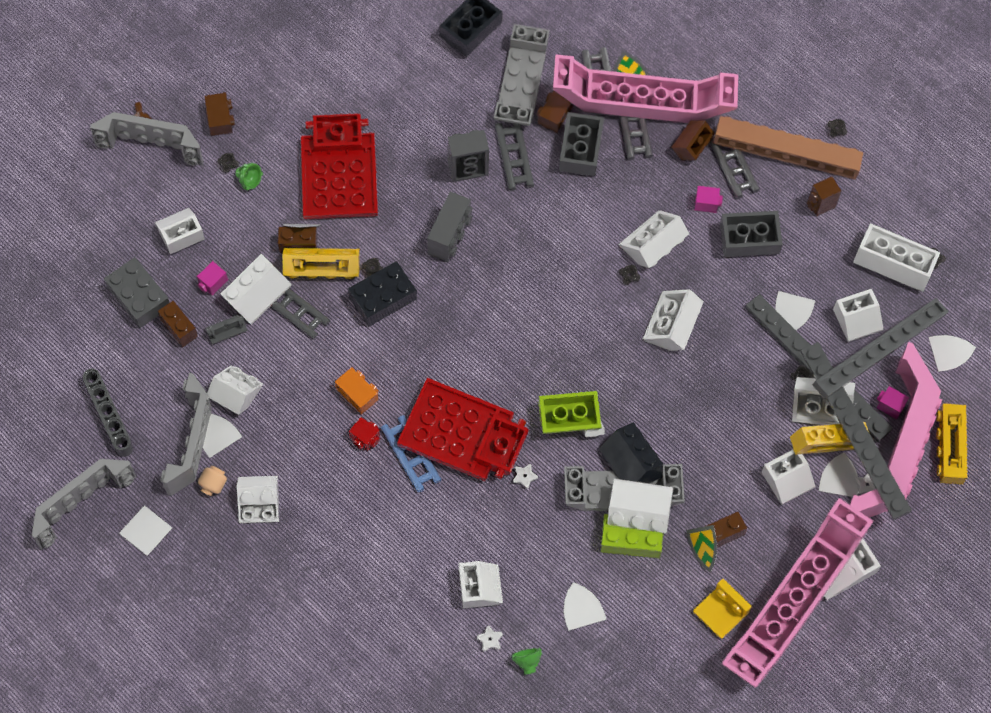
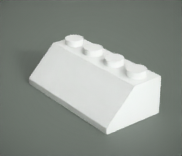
M870 223L853 263L923 292L940 252Z

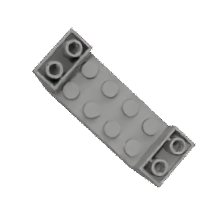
M514 24L510 51L499 102H497L494 120L530 126L535 110L550 30Z
M113 112L90 126L95 146L99 148L113 149L116 138L119 136L122 139L130 138L142 143L151 142L159 146L167 145L176 149H182L186 163L192 166H203L204 162L200 145L186 125Z
M189 373L188 379H185L183 384L185 398L188 399L189 405L194 406V411H196L195 418H191L190 421L191 434L187 436L185 442L187 451L186 454L182 455L181 466L167 464L166 470H163L161 474L163 488L166 489L169 496L174 495L195 481L212 411L208 394L193 373Z
M99 459L36 508L32 536L41 550L50 547L57 538L50 524L57 523L63 514L74 510L81 500L88 499L94 490L105 486L110 478L114 480L120 489L124 486H129L136 477L131 463L125 460Z
M664 464L662 478L649 484L673 487L671 507L685 502L682 464ZM584 466L564 467L567 506L582 511H609L614 479H618L613 471H584Z

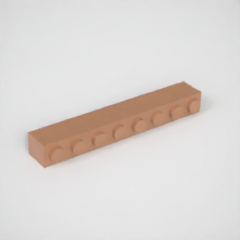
M723 116L719 118L713 144L855 180L860 172L864 153L855 148H846L838 144L822 142L819 139H810L803 135H794L783 130H774L767 126H758L748 121H739Z

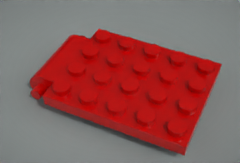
M361 113L313 115V121H306V129L313 128V135L301 136L303 219L378 216L375 133H362L361 126H369L368 119H361Z
M427 378L399 437L397 446L482 481H486L490 470L496 472V478L502 479L503 475L508 476L511 474L529 429L525 427L526 421L523 419H519L517 424L512 422L514 412Z

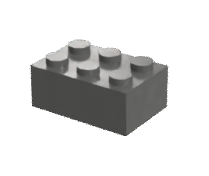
M567 113L559 171L589 176L596 175L604 117Z
M473 130L469 133L453 134L448 137V166L452 182L489 175V146L485 130Z
M451 191L449 192L427 238L428 255L449 262L450 258L455 256L458 249L456 245L458 241L461 242L465 235L464 229L472 221L473 216L471 213L473 207H471V199Z
M778 211L722 214L720 230L724 257L780 254L783 244Z
M135 257L104 278L108 290L139 328L159 316L158 310L170 303L166 294Z

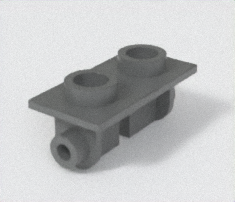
M241 314L205 328L212 345L248 331Z

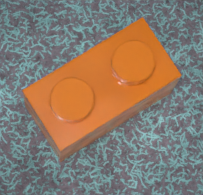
M351 367L335 381V388L362 415L379 400V391L372 383L368 384L365 381L366 378L362 372L356 371Z

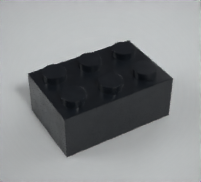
M465 0L439 25V35L448 44L467 57L502 23V10L488 0Z
M397 261L348 288L349 299L368 327L417 300L416 288Z

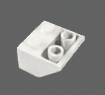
M190 208L155 222L170 254L205 239L203 230Z
M872 289L836 301L833 310L848 342L883 331L880 306Z
M229 366L213 377L207 394L210 399L239 415L250 406L262 388L263 383L258 381L256 377L245 374L240 368Z
M794 449L766 463L761 472L781 505L815 488L808 462L803 454L795 455Z
M278 476L238 477L239 523L279 522Z
M481 561L459 563L463 609L503 604L498 565Z

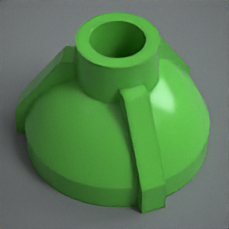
M255 163L244 164L236 170V177L239 178V182L246 190L256 188L263 175L260 166Z
M540 648L525 649L513 653L512 659L516 665L524 670V674H531L536 672L535 667L538 666L542 652Z

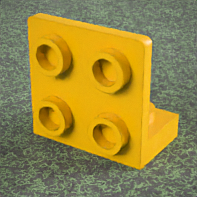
M722 579L717 583L715 590L694 609L693 613L720 639H723L749 614L752 606L731 585Z

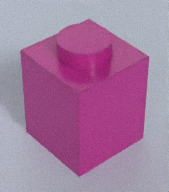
M698 186L694 210L717 213L718 206H722L723 196L720 195V188Z
M212 261L197 276L198 287L203 292L214 295L228 281L227 273Z
M889 386L886 392L882 390L879 394L877 409L897 420L909 397Z

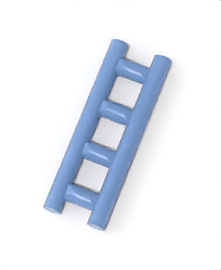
M402 415L398 418L399 425L390 429L385 424L381 426V430L419 493L424 490L423 483L433 479L434 483L437 484L442 479L430 459L419 455L408 461L404 454L406 449L397 446V440L394 435L402 432L407 422L405 416ZM423 463L428 472L417 477L413 467Z

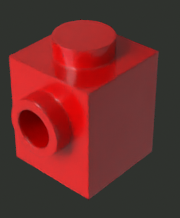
M360 417L349 430V437L359 449L364 448L369 451L371 447L374 448L380 441L379 427L372 421L368 422Z

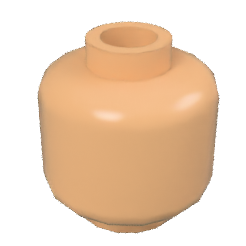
M212 465L210 468H204L198 480V485L202 487L201 491L210 496L212 493L219 494L227 481V477L224 475L225 472Z

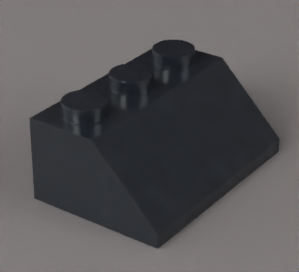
M634 422L617 429L599 448L600 453L620 480L649 484L663 476L662 461Z

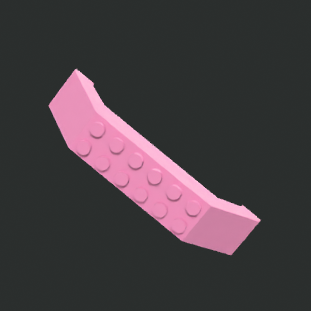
M555 55L553 90L584 112L689 123L690 121H702L736 110L738 103V74L720 73L700 81L592 70L574 60V56Z
M908 342L901 356L896 373L900 374L911 396V400L888 463V468L905 499L909 496L913 485L911 483L919 468L917 466L923 457L924 446L928 442L930 429L933 427L936 419L935 414L942 402V399L939 398L940 388L914 344ZM876 489L861 496L854 495L849 504L868 518L888 511Z
M839 498L814 538L748 631L732 648L722 664L756 688L779 661L844 569L872 525L873 520Z

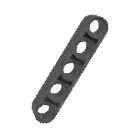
M88 369L83 374V381L114 449L121 457L129 456L133 451V445L98 370ZM91 378H97L95 382H89ZM99 394H105L101 399L96 398ZM112 410L111 414L104 415L105 411ZM115 426L120 427L119 430L115 432L111 431V429ZM121 443H128L126 447L119 448Z

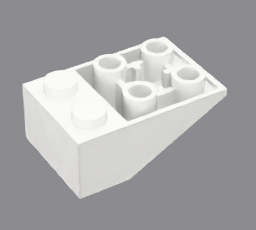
M862 539L844 569L825 594L824 598L826 601L878 572L881 565L864 539Z

